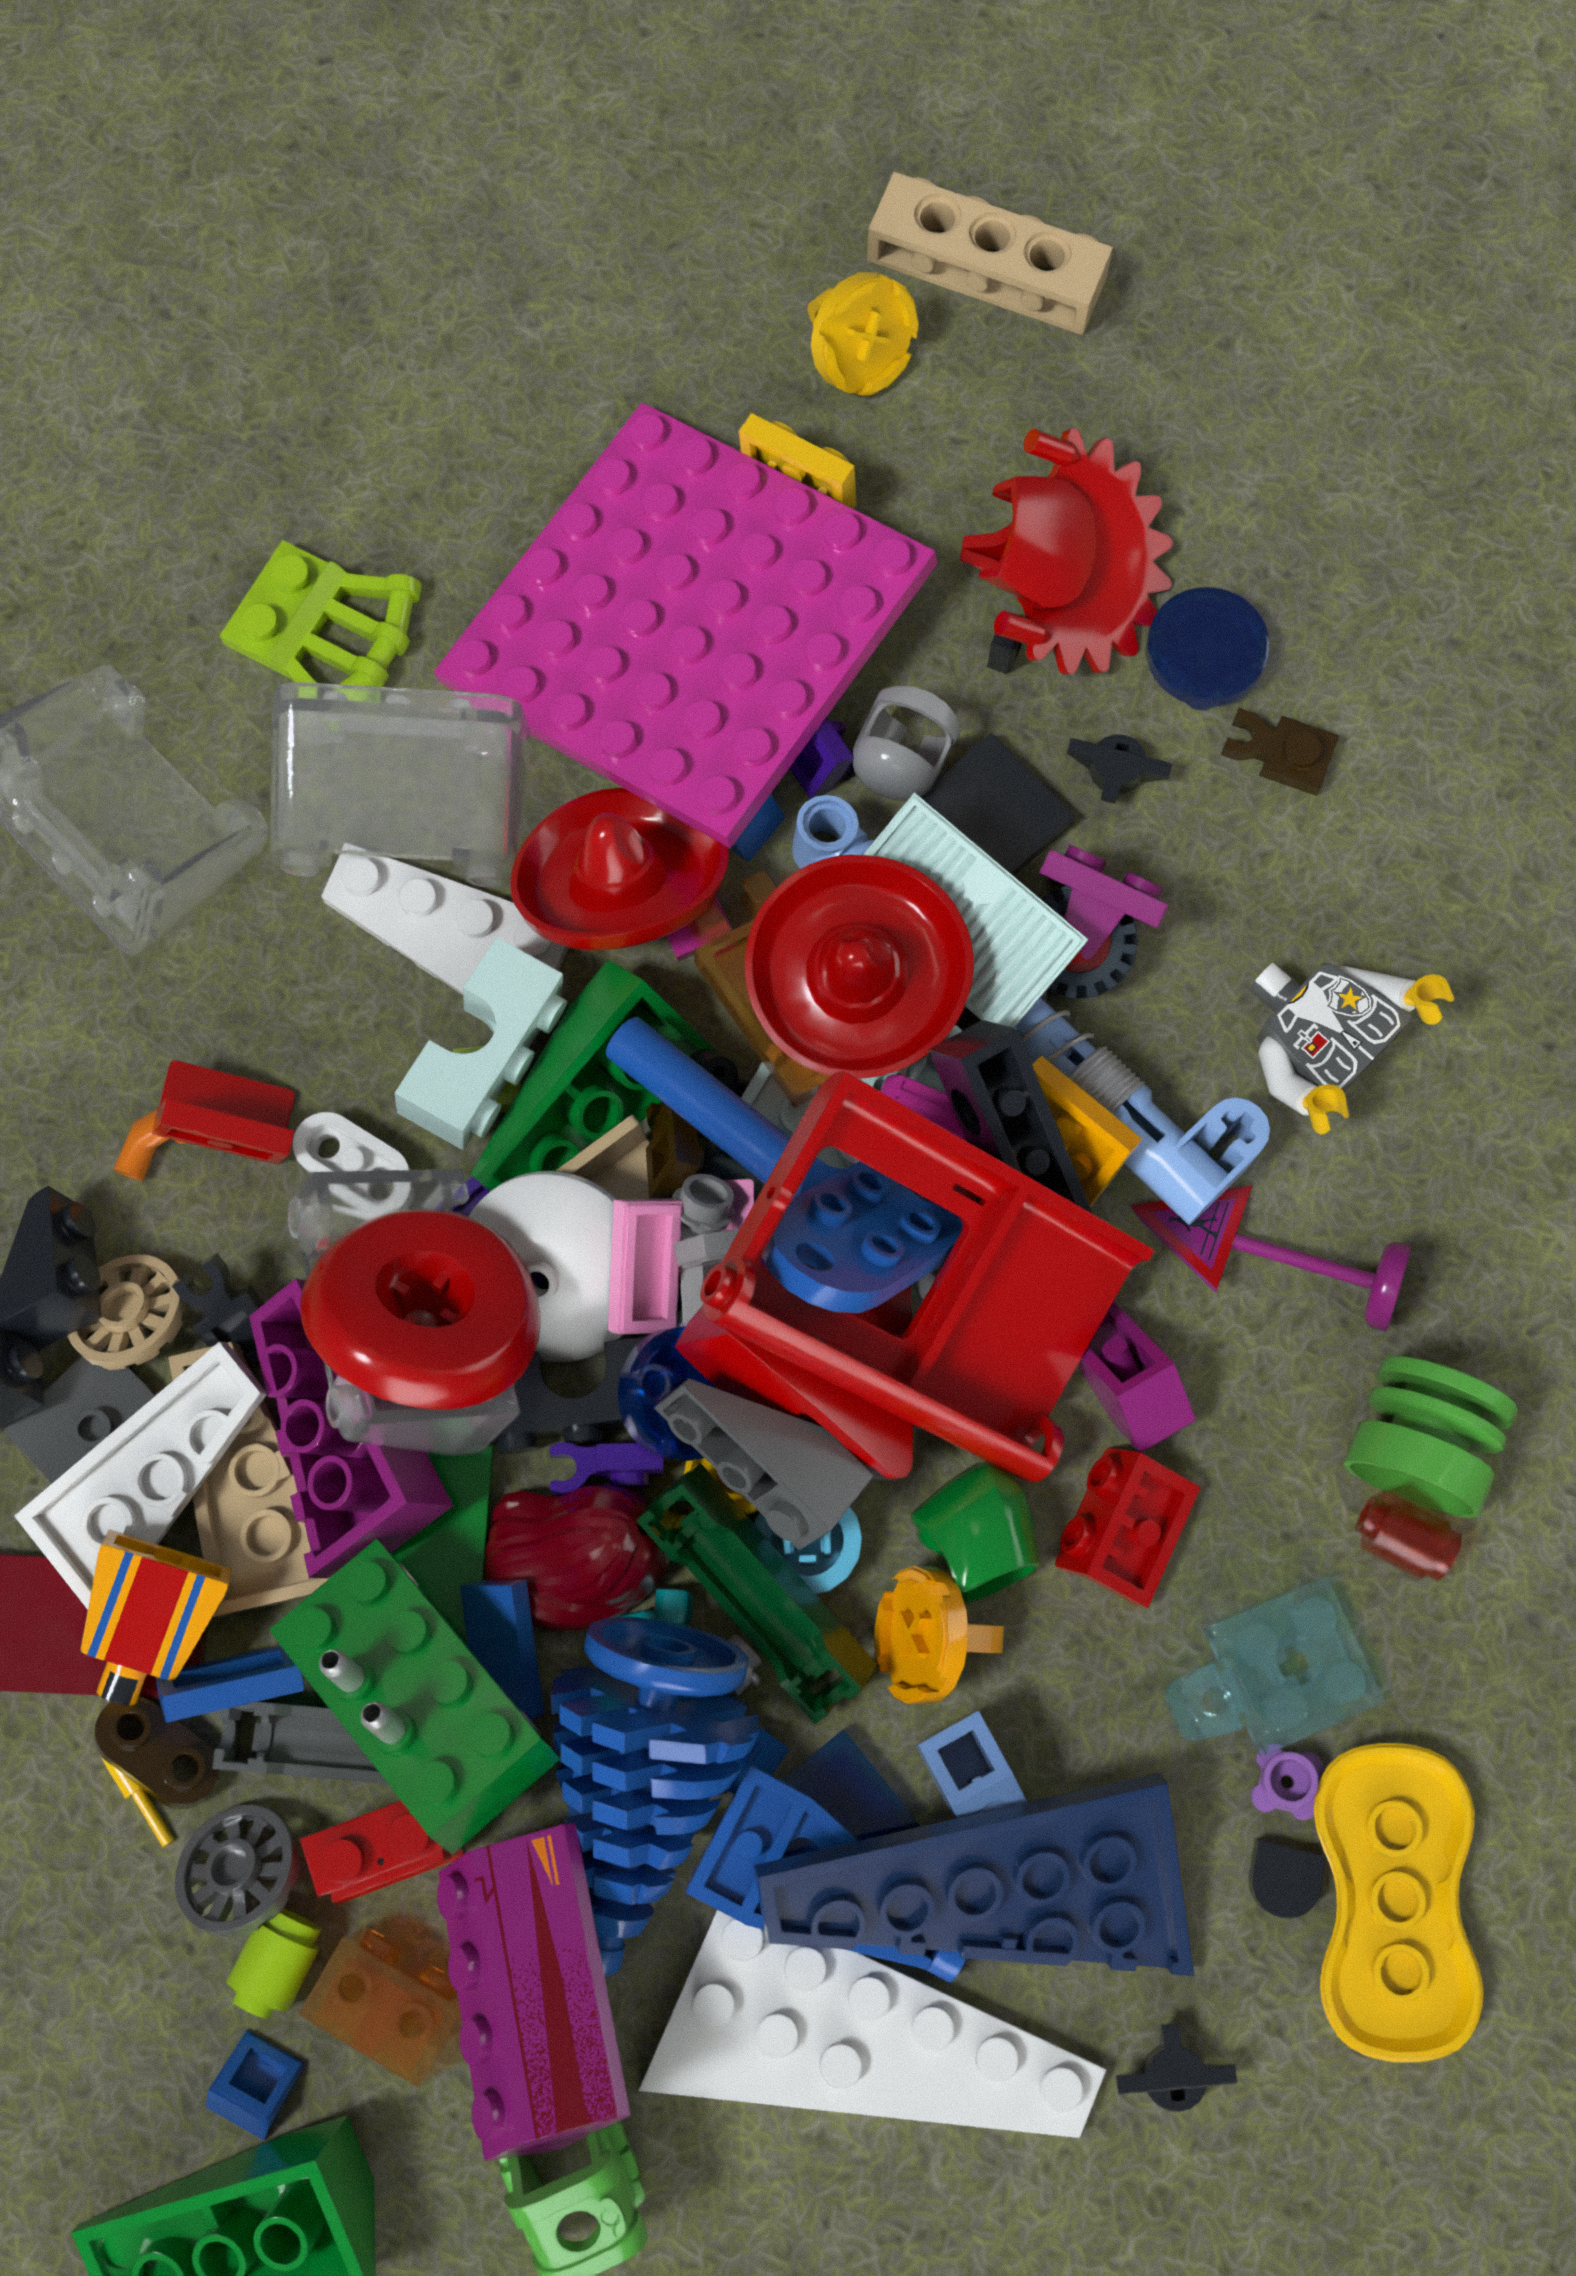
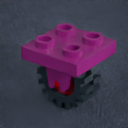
M1069 845L1065 855L1051 849L1039 873L1066 885L1053 893L1050 892L1042 898V901L1088 939V942L1048 988L1054 993L1076 999L1101 995L1114 988L1127 976L1136 959L1138 947V933L1133 918L1159 929L1169 909V905L1159 901L1163 892L1160 886L1130 872H1127L1122 883L1104 875L1102 872L1107 864L1104 860L1073 845Z

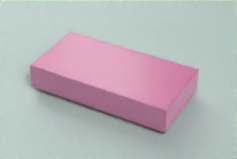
M672 1198L614 1199L608 1331L618 1335L677 1332L680 1266H677L674 1243L681 1241L682 1221L680 1216L683 1213V1201Z

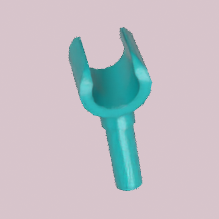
M658 1589L656 1590L655 1611H640L620 1617L656 1619L687 1626L692 1619L693 1595L684 1590Z

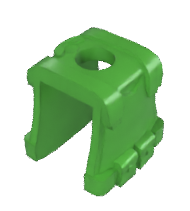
M621 2121L587 2136L591 2165L542 2186L529 2155L499 2159L501 2165L500 2172L509 2191L508 2194L504 2195L505 2204L517 2229L523 2230L526 2240L534 2253L532 2261L539 2276H594L632 2258L647 2244V2227L639 2210L636 2209L637 2206L643 2203L645 2198L643 2183L635 2152L631 2147L627 2134L624 2132ZM576 2211H584L597 2218L599 2222L598 2227L587 2239L568 2241L562 2238L558 2224L566 2215Z

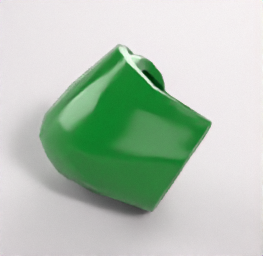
M987 1461L975 1463L947 1481L910 1513L911 1522L917 1528V1537L920 1543L929 1550L939 1554L947 1562L950 1575L960 1588L965 1605L1014 1584L1036 1570L1040 1565L1034 1536V1519L1026 1500L1025 1491L1010 1473Z

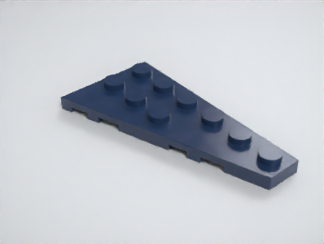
M1159 1772L754 1865L764 1929L771 1944L853 1950L858 1944L896 1947L901 1954L925 1955V1950L929 1949L959 1952L961 1958L1056 1966H1067L1071 1961L1107 1963L1111 1970L1136 1971V1966L1167 1968L1171 1974L1194 1976L1169 1787L1167 1781Z

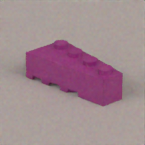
M295 1278L251 1314L249 1318L267 1397L276 1398L281 1426L280 1430L275 1433L280 1454L282 1457L290 1458L297 1493L290 1495L295 1520L305 1524L311 1551L303 1554L308 1577L329 1579L376 1538L392 1553L450 1509L453 1504L404 1406L381 1399L354 1386L332 1370L312 1347L305 1334L300 1314V1299L306 1280Z

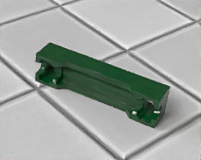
M700 1462L658 1495L636 1520L667 1557L673 1562L685 1565L769 1660L775 1668L779 1684L814 1724L828 1716L833 1707L846 1696L850 1700L864 1689L877 1663ZM687 1500L694 1510L686 1516L684 1513L681 1515L672 1504L676 1501ZM835 1668L841 1676L829 1684L822 1674L829 1669L831 1671Z

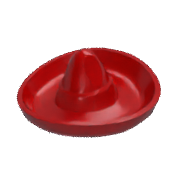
M625 788L597 790L560 806L533 829L523 842L513 864L510 880L511 896L526 924L538 935L549 941L580 950L602 951L633 947L660 939L680 930L693 922L711 905L723 885L728 866V848Z
M850 854L834 856L819 860L794 872L763 902L751 926L745 952L746 987L753 1010L765 1032L794 1061L809 1069L830 1076L839 1071H845L856 1078L878 1077L899 1071L925 1057L929 1053L928 1049L941 1043L956 1025L968 999L974 973V954L968 928L956 905L946 892L925 874L909 865L896 860L869 855Z
M411 1209L387 1213L372 1218L349 1230L321 1254L306 1279L300 1299L301 1320L308 1340L324 1362L339 1376L363 1391L381 1399L405 1406L430 1410L465 1408L486 1402L502 1394L523 1375L529 1365L539 1341L541 1328L540 1307L533 1279L513 1245L490 1226L464 1214L445 1210Z

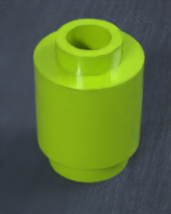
M283 1908L271 1921L268 1919L259 1925V1930L250 1933L226 1981L236 1991L232 2002L241 2009L264 2019H270L274 2010L288 2012L320 1949L315 1942L322 1930L321 1927L304 1916L286 1908Z

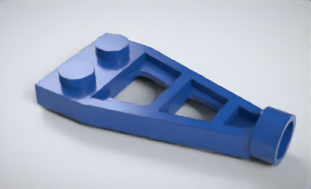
M749 1763L685 1888V1893L747 1926L765 1930L754 1865L781 1859L789 1842L799 1837L812 1840L820 1849L860 1840L812 1796ZM858 1944L853 1950L844 1949L922 1968L949 1983L956 1978L966 1958H961L959 1952L929 1950L928 1953L925 1951V1955L901 1954L896 1947Z

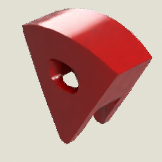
M805 1264V1265H807L808 1267L817 1270L816 1268L812 1267L811 1265ZM911 1285L879 1306L853 1314L891 1334H901L906 1331L912 1321ZM703 1305L688 1322L675 1348L717 1389L824 1427L854 1457L856 1456L864 1464L887 1479L903 1478L910 1473L913 1455L912 1423L706 1320L703 1314Z

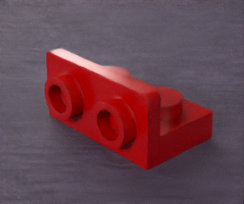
M1107 1448L1102 1457L1092 1466L1087 1477V1491L1075 1517L1068 1522L1060 1538L1061 1549L1055 1560V1566L1067 1573L1083 1576L1134 1605L1148 1608L1201 1487L1141 1452Z

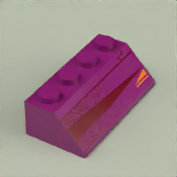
M576 1823L554 1826L470 1850L438 1872L440 1882L437 1888V1904L440 1914L446 1919L451 1950L448 1960V1973L450 1982L458 1993L462 2018L460 2049L464 2060L469 2064L474 2093L471 2113L472 2124L477 2137L481 2139L484 2161L560 2150L630 2116Z

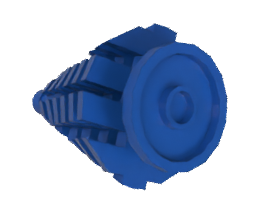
M615 1617L604 1618L590 1623L584 1651L598 1670L587 1666L561 1671V1677L554 1678L551 1691L552 1714L559 1713V1718L556 1719L552 1730L555 1752L561 1751V1763L555 1772L560 1789H562V1800L568 1803L569 1817L564 1818V1824L576 1823L604 1976L613 1975L621 1969L626 1946L623 1939L636 1937L644 1931L654 1912V1908L649 1903L656 1902L664 1897L665 1894H668L676 1875L672 1868L685 1862L694 1846L691 1843L694 1833L709 1823L722 1799L718 1798L709 1801L710 1797H715L730 1788L740 1771L741 1758H744L746 1754L751 1752L759 1734L758 1714L744 1717L748 1705L728 1695V1693L739 1689L744 1684L749 1656L737 1645L717 1635L690 1626L656 1619Z

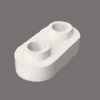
M321 1112L306 1118L297 1128L293 1138V1151L298 1162L309 1174L359 1206L371 1212L385 1213L400 1207L410 1196L413 1188V1174L405 1158L397 1150L348 1119L336 1113ZM327 1139L338 1140L340 1148L335 1156L331 1158L319 1156L318 1149L323 1141ZM381 1171L391 1173L392 1183L386 1190L374 1191L371 1189L370 1181L376 1173Z

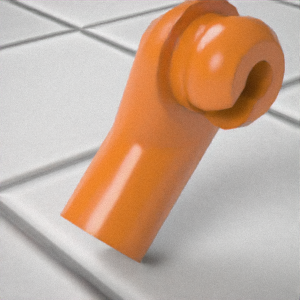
M157 1109L144 1115L132 1124L113 1171L143 1182L157 1147L169 1140V1138L151 1134ZM174 1140L175 1142H177V1143H179V1144H184V1143H185V1142H181V1141Z

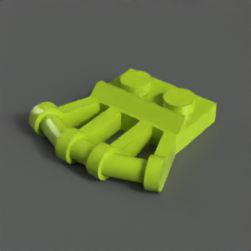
M282 540L219 636L224 645L290 678L331 727H334L345 719L342 714L343 711L374 688L377 690L382 689L389 678L386 669L395 655L402 656L410 645L411 641L407 633L412 605L420 600L422 584L416 578L404 574H392L387 578L350 574L345 572L335 562L329 561L327 563ZM343 595L389 600L385 622L379 623L339 601ZM329 619L370 640L374 644L365 657H357L318 637V634ZM307 653L350 676L329 692H326L319 687L300 662Z

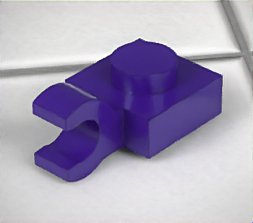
M561 1442L550 1446L551 1458H570L577 1466L576 1473L569 1480L550 1481V1490L557 1495H565L583 1488L587 1481L595 1476L598 1478H610V1485L629 1489L649 1488L650 1477L663 1476V1442L596 1444V1447H581L573 1443Z

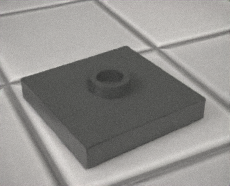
M109 1344L101 1352H106ZM81 1356L43 1392L44 1406L10 1423L3 1431L44 1476L53 1483L157 1394L129 1365L127 1369L108 1370L102 1366L92 1365Z

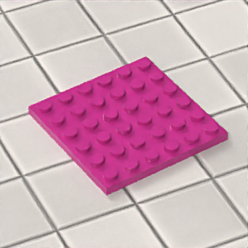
M641 402L433 672L439 682L464 698L731 849L814 735L815 731H817L937 566L936 552Z

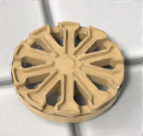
M136 1254L123 1256L107 1262L98 1268L101 1277L100 1287L103 1285L109 1287L100 1295L102 1317L67 1336L72 1346L92 1365L102 1366L108 1370L127 1369L128 1365L135 1363L138 1366L155 1358L160 1353L159 1349L166 1342L169 1344L173 1342L184 1323L181 1319L183 1312H186L187 1303L173 1289L172 1285L179 1277L164 1261L153 1256ZM132 1271L130 1280L123 1282L125 1272ZM156 1272V1276L147 1283L148 1278ZM168 1288H170L169 1293L164 1294V1295H161V1294H163ZM167 1312L165 1318L157 1316V1314ZM145 1328L154 1331L148 1338L144 1332ZM95 1332L90 1338L85 1339L89 1333ZM129 1339H131L134 1347L127 1349ZM109 1344L108 1350L101 1352Z

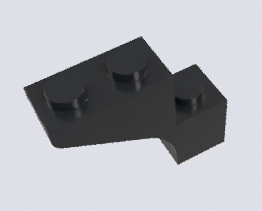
M50 1186L39 1190L29 1199L0 1277V1429L44 1406L42 1380L44 1366L40 1350L102 1317L99 1293L101 1277L97 1269L94 1240L96 1225L92 1212L83 1204L74 1202Z

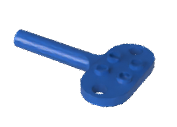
M631 1018L620 1026L607 1046V1058L765 1184L791 1137L641 1018ZM816 1157L764 1249L762 1257L768 1271L780 1284L807 1303L833 1312L860 1313L879 1306L943 1265L961 1234L963 1223L956 1214L861 1161L842 1169L827 1165ZM805 1264L811 1265L812 1267L816 1268L817 1270L812 1269V1268L808 1267V1266L805 1265Z

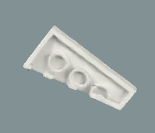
M347 842L344 844L321 895L325 904L387 946L390 945L412 960L415 965L434 978L437 977L462 995L464 985L496 936L557 971L560 970L569 948L549 941L534 932L526 924L513 902Z
M218 1342L15 1515V1518L87 1609L89 1607L98 1552L108 1530L111 1529L159 1544L267 1395L266 1390L227 1342Z

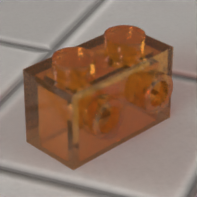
M367 1929L363 1938L355 1933L342 1937L298 2015L419 2088L429 2079L462 2020L458 1993L450 1982L449 1974L428 1964L421 1974L398 1960L403 1951L402 1947L371 1929Z

